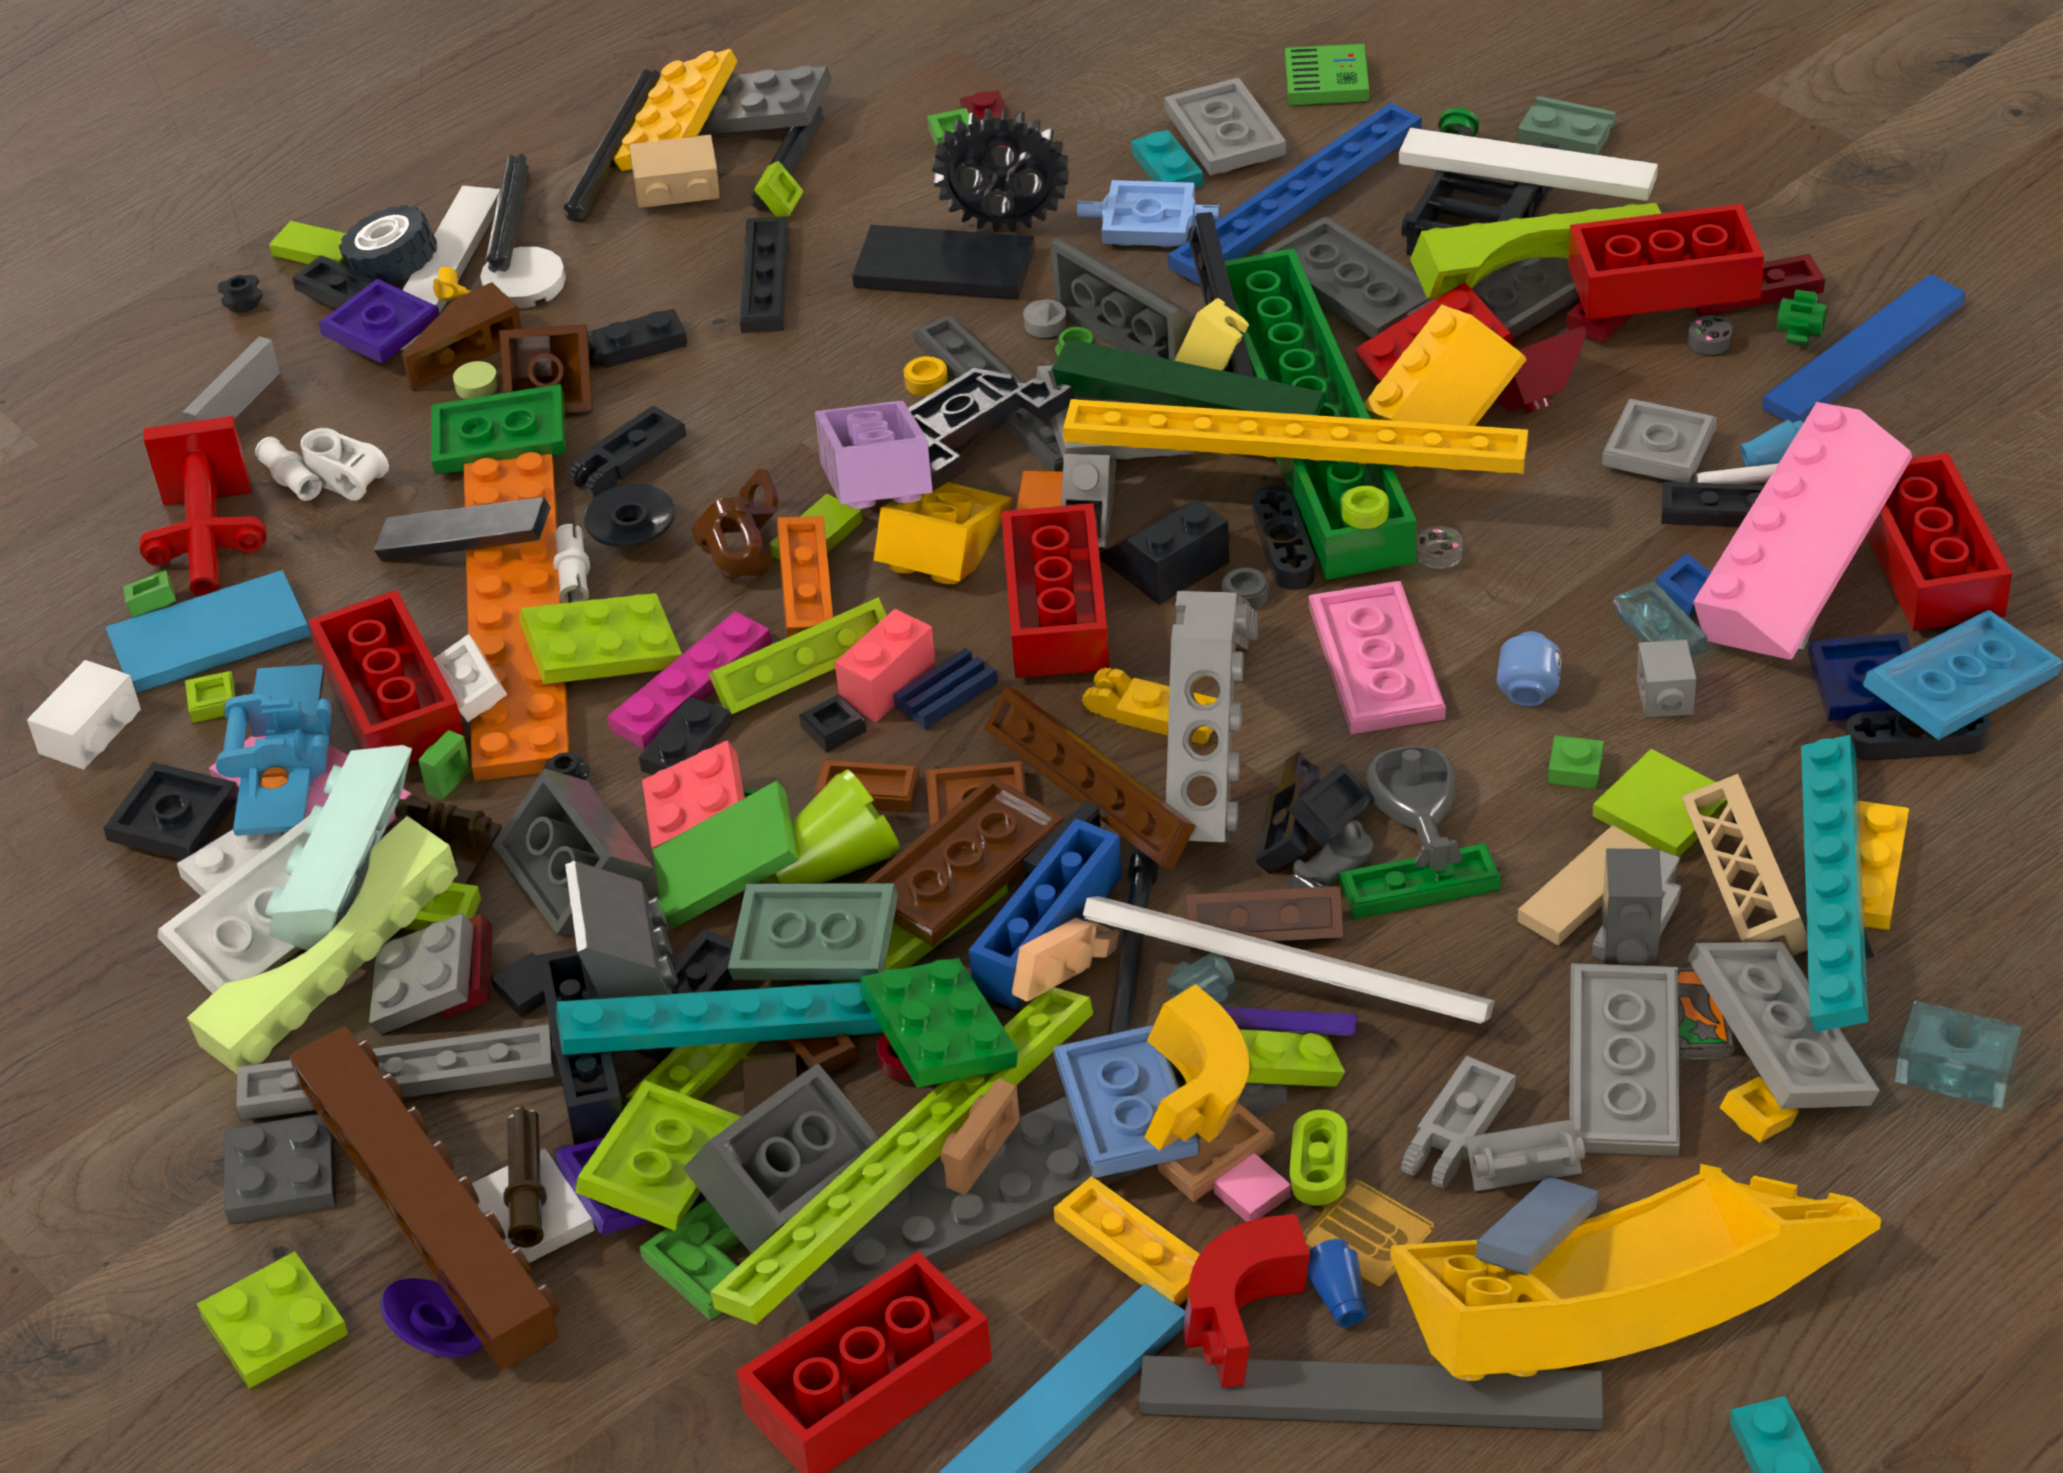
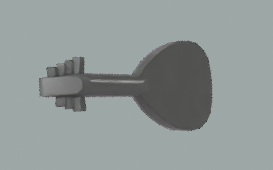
M1429 746L1394 748L1381 752L1373 758L1366 775L1367 790L1374 797L1373 803L1380 810L1397 822L1417 830L1422 847L1421 852L1415 857L1416 867L1428 865L1434 871H1442L1447 867V863H1461L1462 854L1457 841H1449L1448 837H1440L1436 827L1447 815L1456 796V776L1450 759L1439 749Z

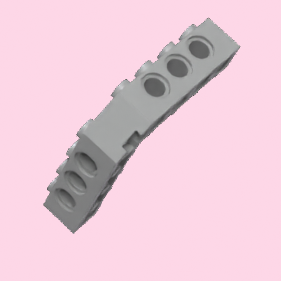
M1177 591L1175 604L1177 618L1176 624H1173L1171 637L1166 803L1196 825L1188 841L1228 842L1229 832L1238 831L1239 818L1238 802H1230V782H1239L1240 752H1231L1232 732H1241L1242 702H1233L1234 682H1242L1244 655L1243 652H1235V650H1248L1249 640H1257L1258 611L1252 609L1250 602L1238 593ZM1203 677H1213L1219 683L1220 695L1214 703L1201 705L1194 697V685ZM1209 726L1218 735V746L1213 753L1203 756L1194 750L1192 736L1200 727ZM1201 776H1207L1212 779L1217 788L1215 799L1205 806L1194 802L1190 795L1191 784Z

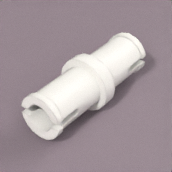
M266 437L262 439L255 448V456L270 469L273 479L280 485L288 486L301 500L308 501L314 499L322 489V482L318 480L319 477L316 474H313L305 467L304 459L297 452L288 451L279 443L280 441L277 438Z
M564 524L558 527L554 534L557 555L553 560V569L558 570L560 601L568 603V593H570L571 602L588 601L589 591L586 575L590 570V561L588 555L584 552V532L577 525L574 538L573 524Z

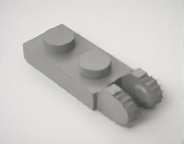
M1466 1056L1419 1123L1417 1134L1403 1156L1401 1171L1411 1176L1417 1175V1172L1427 1161L1431 1147H1435L1444 1152L1433 1169L1431 1181L1437 1187L1447 1188L1450 1181L1456 1176L1462 1159L1466 1160L1469 1157L1466 1137L1485 1133L1514 1090L1515 1075Z

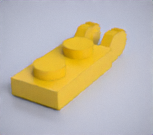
M1110 667L1100 668L1094 677L1093 682H1095V685L1092 688L1089 687L1082 697L1083 706L1086 707V710L1088 709L1090 713L1093 712L1095 715L1100 714V716L1115 719L1116 723L1168 736L1170 686L1133 678L1132 680L1123 670H1112ZM1193 692L1196 701L1201 705H1210L1218 699ZM1209 726L1200 727L1194 732L1192 742L1204 745L1214 729Z

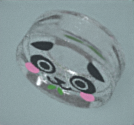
M1447 526L1429 527L1423 530L1417 537V557L1422 564L1431 568L1445 569L1458 564L1463 557V537L1457 530Z

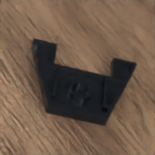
M972 368L909 407V411L927 438L932 491L966 471L961 456L954 451L967 447L973 437L986 429L1001 426L1007 421L1010 414L1020 408L1030 412L1043 422L1047 421L1068 408L1071 399H1076L1072 387L1060 384L1057 387L1058 390L1047 388L1044 380L1031 379L1023 384L1016 382L1014 375Z

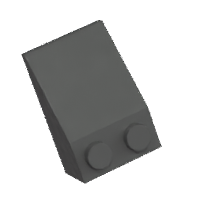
M817 1063L709 1140L685 1165L683 1170L752 1254L880 1138L819 1063Z

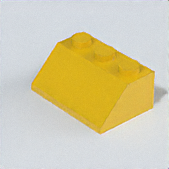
M1441 305L1383 380L1376 386L1372 394L1364 402L1370 418L1375 420L1476 426L1527 359L1520 351L1472 315Z

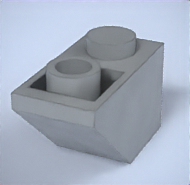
M1064 453L1061 506L1094 503L1098 547L1106 548L1114 507L1116 460L1110 455Z

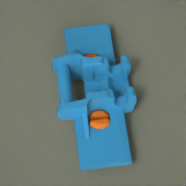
M324 665L257 668L253 694L232 697L225 703L224 715L228 722L223 752L217 757L216 769L218 773L225 777H241L233 828L235 836L286 833L306 818L309 787L313 785V779L326 772L332 727L331 703L327 699H321L325 672ZM247 723H249L252 737L266 736V739H257L254 746L243 748Z

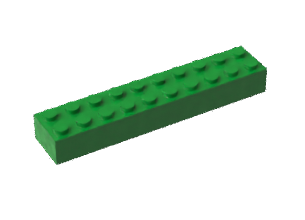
M1291 248L1226 260L1225 265L1238 315L1243 317L1249 324L1243 335L1254 377L1324 392L1326 401L1319 416L1371 419L1295 249ZM1275 457L1288 490L1294 497L1305 531L1326 580L1416 563V518L1392 465ZM1358 486H1372L1382 490L1389 499V516L1382 525L1372 529H1358L1348 525L1342 518L1343 495L1350 489Z

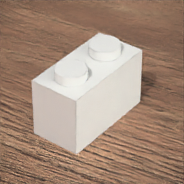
M84 660L27 721L38 754L84 770L126 724L133 720L141 708L130 675Z

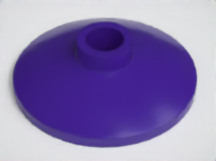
M420 1278L401 1279L390 1284L384 1291L380 1300V1310L383 1319L389 1328L409 1345L423 1352L447 1358L466 1357L474 1354L481 1348V1343L437 1282Z

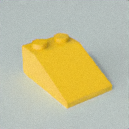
M947 482L932 491L933 493L921 494V499L918 501L897 503L892 500L881 507L873 561L888 564V568L894 572L909 574L918 571L930 574L931 579L935 582L956 584L976 570L1002 523L1001 511H1009L1012 497Z

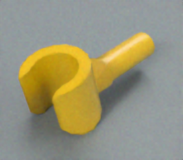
M444 266L438 269V279H433V291L438 299L448 301L471 292L458 284V274L453 268Z

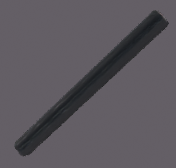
M644 69L639 74L564 205V209L567 212L565 217L568 220L575 219L581 222L586 218L616 165L614 157L622 145V139L630 131L636 120V115L642 110L649 97V92L659 80L660 73L657 70L651 72L648 69Z

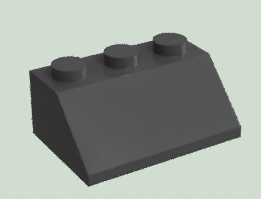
M545 768L492 845L556 935L567 936L574 932L565 864L577 861L641 881L642 885L654 869L588 781Z
M577 861L565 864L577 952L600 998L672 994L671 986L678 984L673 965L668 957L673 952L668 936L663 928L667 926V919L659 899L655 897L649 900L641 881Z

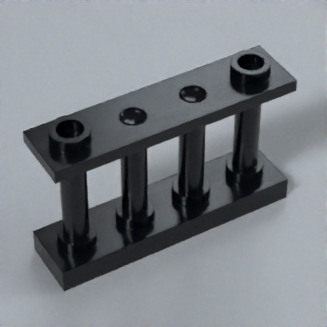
M1463 126L1459 135L1471 137V128ZM1543 142L1540 146L1559 149V145ZM1437 170L1413 211H1408L1403 219L1401 232L1403 237H1407L1406 255L1412 256L1421 231L1433 228L1460 227L1436 222L1440 213L1487 223L1508 221L1513 218L1537 217L1553 187L1516 181L1512 184L1462 173ZM1454 189L1505 199L1509 200L1507 205L1502 204L1499 208L1450 198Z

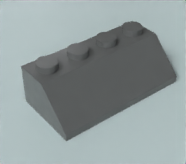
M1057 238L1051 242L1055 301L1060 302L1065 307L1066 318L1090 330L1094 335L1118 349L1175 360L1196 315L1092 254Z

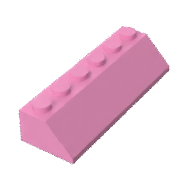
M1816 402L1693 601L1704 641L1792 660L1911 461V451L1861 410Z

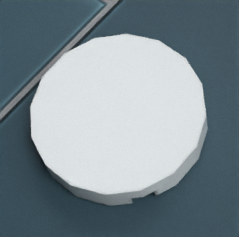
M540 247L514 248L511 264L506 272L501 270L496 271V273L491 272L488 269L489 263L487 262L483 266L480 276L482 286L493 282L518 306V309L536 306L535 301L544 297L546 302L553 299L563 289L566 280L561 258L551 250Z

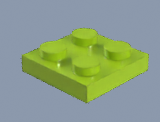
M295 1251L197 1303L201 1318L249 1389L348 1335L345 1321Z

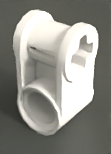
M314 429L306 433L301 439L305 467L319 477L318 480L322 482L323 488L339 493L349 500H360L365 495L367 486L375 478H382L389 471L387 458L377 447L370 443H363L339 434L333 429Z

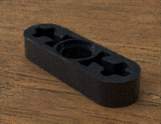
M1277 486L1258 490L1252 498L1253 521L1274 581L1280 587L1289 590H1299L1308 587L1315 579V556L1292 493L1285 488ZM1271 508H1275L1280 513V516L1273 517ZM1279 534H1289L1295 537L1288 541L1273 539L1274 536ZM1294 558L1296 568H1292L1291 564L1287 563V560Z
M1898 710L1860 712L1848 719L1845 736H1851L1856 758L1861 760L1971 754L1979 752L1987 746L1991 719L1986 714L1938 740L1931 734L1922 738L1908 735L1905 730L1921 727Z

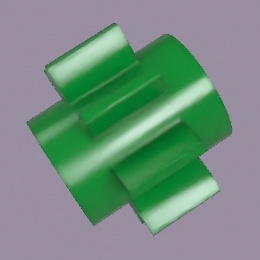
M1795 290L1794 300L1782 298L1777 318V331L1787 332V343L1809 346L1810 336L1822 337L1827 316V305L1817 303L1818 295H1816V292Z

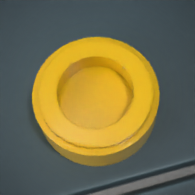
M930 356L913 359L904 368L906 389L912 394L919 396H928L948 384L946 364L942 360Z

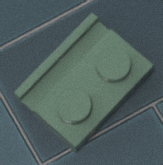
M1537 96L1535 106H1531L1518 127L1517 142L1541 146L1543 142L1559 145V150L1598 155L1609 137V130L1615 127L1616 112Z

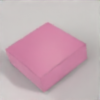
M1254 1153L1214 1181V1194L1247 1222L1262 1218L1290 1198L1291 1184Z

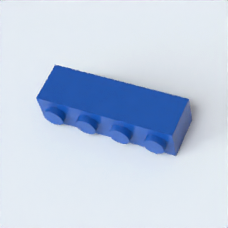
M1075 818L969 949L971 976L984 997L1015 1010L1019 1009L1025 1000L1012 995V988L1020 946L1074 918H1079L1083 921L1089 920L1083 916L1086 899L1096 896L1106 898L1122 878L1119 835Z

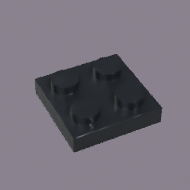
M152 762L104 825L103 829L107 841L183 860L202 849L237 801L238 786L234 781Z

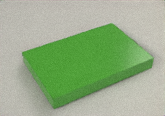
M777 780L652 849L659 899L667 919V925L671 929L684 924L744 891L746 884H756L799 860L787 793Z

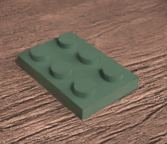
M894 883L746 884L728 966L733 980H861V976L884 972L898 899Z

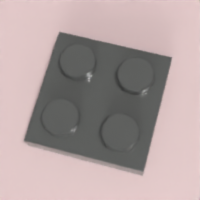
M318 1114L224 1129V1211L229 1224L336 1207L334 1136Z

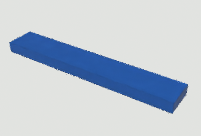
M1931 274L1763 396L1762 409L1784 421L1789 419L1793 423L1801 420L1804 423L1816 402L1831 404L1963 306L1966 292Z

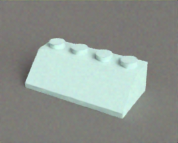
M399 745L352 750L343 768L334 765L324 788V793L329 794V797L324 807L314 806L307 821L304 832L310 834V837L304 848L298 845L295 846L287 863L285 873L291 875L285 889L276 886L268 902L265 914L272 916L269 936L308 951L326 937L346 915L369 866L371 848L381 840L401 797L412 751L411 748Z

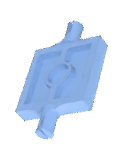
M1112 180L1110 192L1102 202L1078 200L1077 218H1102V244L1173 247L1182 246L1187 242L1189 229L1193 225L1197 213L1212 212L1214 222L1220 220V205L1195 204L1194 183Z

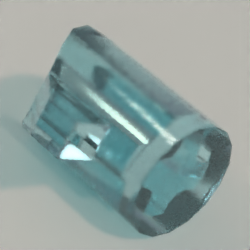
M1211 952L1190 965L1183 961L1173 967L1171 976L1166 979L1168 990H1170L1171 999L1196 984L1219 1004L1228 998L1227 991L1234 987L1235 977L1224 957Z

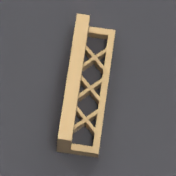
M1733 775L1681 796L1741 941L1767 942L1784 935L1793 956L1807 951V932L1739 775ZM1726 798L1728 804L1719 819L1699 814L1698 808ZM1706 829L1711 830V833L1709 835ZM1724 834L1743 839L1734 855L1715 850ZM1721 865L1727 866L1724 871ZM1739 870L1758 874L1749 891L1730 886ZM1736 901L1742 902V904H1741L1740 907H1738V904H1737ZM1755 906L1772 910L1777 917L1750 929L1747 928L1745 923Z

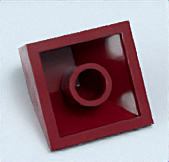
M1584 326L1519 349L1518 351L1527 360L1496 400L1508 412L1523 406L1526 414L1550 406L1549 396L1565 389L1587 335Z

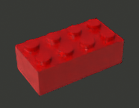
M1743 204L1570 225L1568 268L1587 320L1607 319L1614 316L1638 313H1654L1656 311L1679 308H1695L1727 302L1737 303L1743 300L1761 298L1764 254Z
M1947 452L1912 458L1866 535L1912 630L1918 631L1962 624L1987 610L1992 611L1999 617H2006L2012 572L1951 456Z
M1094 503L1001 511L1015 678L1099 671L1100 668L1104 669V667L1109 668L1108 633Z
M398 590L308 620L320 665H324V673L362 749L404 745L412 749L408 764L410 765L418 762L425 751L434 745L448 730L464 736L466 744L457 702Z
M917 1251L737 1370L736 1375L743 1412L800 1473H828L992 1361L988 1318L931 1262Z

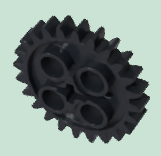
M989 108L986 109L985 119L980 120L972 112L969 114L968 126L956 120L954 133L945 130L943 142L937 143L932 172L935 173L933 185L934 187H940V200H950L948 211L952 213L962 209L961 221L964 223L972 217L977 218V229H981L986 222H991L993 231L998 233L1001 224L1007 223L1010 231L1015 232L1016 222L1019 221L1029 229L1032 227L1033 216L1044 222L1047 209L1056 211L1058 199H1064L1069 170H1067L1068 155H1062L1063 142H1053V129L1040 132V119H1036L1030 124L1025 123V112H1021L1016 119H1010L1008 108H1004L1001 117L995 118Z

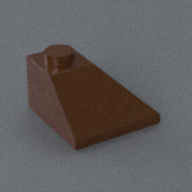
M586 324L499 330L504 393L561 384L564 394L565 414L593 412L588 330Z

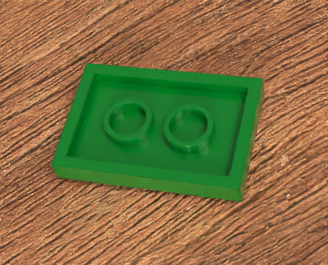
M561 384L431 405V463L435 475L464 471V464L474 463L482 458H492L494 460L518 458L520 455L528 452H535L540 455L552 454V456L566 454L565 404Z
M959 958L937 960L933 963L902 969H890L882 973L861 976L860 993L917 1088L1017 1068V1048Z

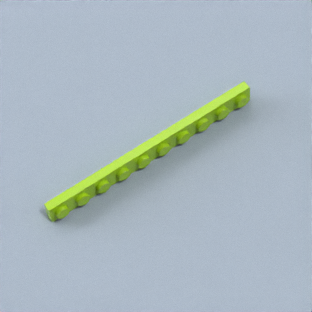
M1056 987L1038 995L1003 1027L1018 1050L1017 1068L939 1084L710 1291L715 1310L757 1325L941 1155L943 1145L948 1136L960 1130L969 1118L970 1109L974 1101L980 1095L985 1096L997 1078L1017 1085L1054 1051L1053 1047L1060 1046L1094 1014L1090 997Z

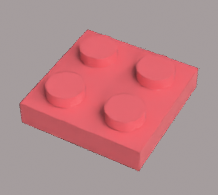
M728 740L642 780L652 849L745 798L737 751Z

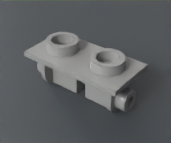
M1573 1119L1466 1137L1475 1192L1544 1180L1547 1176L1558 1178L1582 1173L1580 1159H1585V1148L1582 1138H1576Z

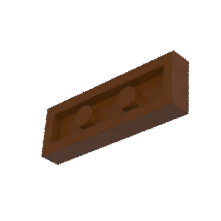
M1340 886L1186 894L1187 919L1267 941L1343 937Z

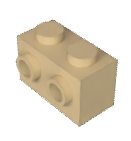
M711 135L629 144L638 208L720 198L717 166Z

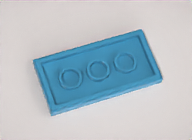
M283 570L105 627L123 673L131 676L136 693L310 637L308 624Z
M1987 610L1868 671L1863 686L1940 740L2058 676L2063 661L1992 611Z

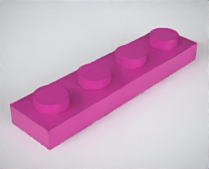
M735 611L608 715L610 731L645 750L689 696L703 701L715 691L708 675L709 672L769 646L772 643L770 629Z

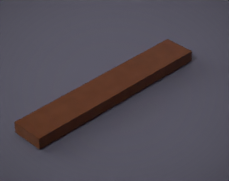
M1004 687L984 729L1080 804L1087 801L1099 807L1100 819L1160 866L1174 869L1196 825L1018 690Z

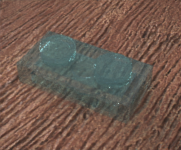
M1655 581L1614 596L1613 611L1642 642L1687 639L1691 656L1706 651L1707 636Z

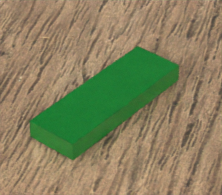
M1486 843L1459 848L1462 854V862L1447 863V867L1442 871H1434L1428 865L1417 868L1415 857L1339 872V884L1353 920L1500 891L1501 878Z

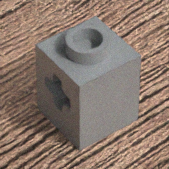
M1687 639L1638 643L1636 679L1645 718L1694 715L1696 675Z

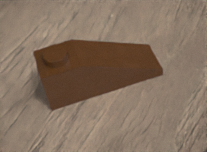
M493 282L456 298L402 353L409 388L412 391H416L454 373L460 366L466 363L482 360L501 351L499 330L522 329L518 306Z

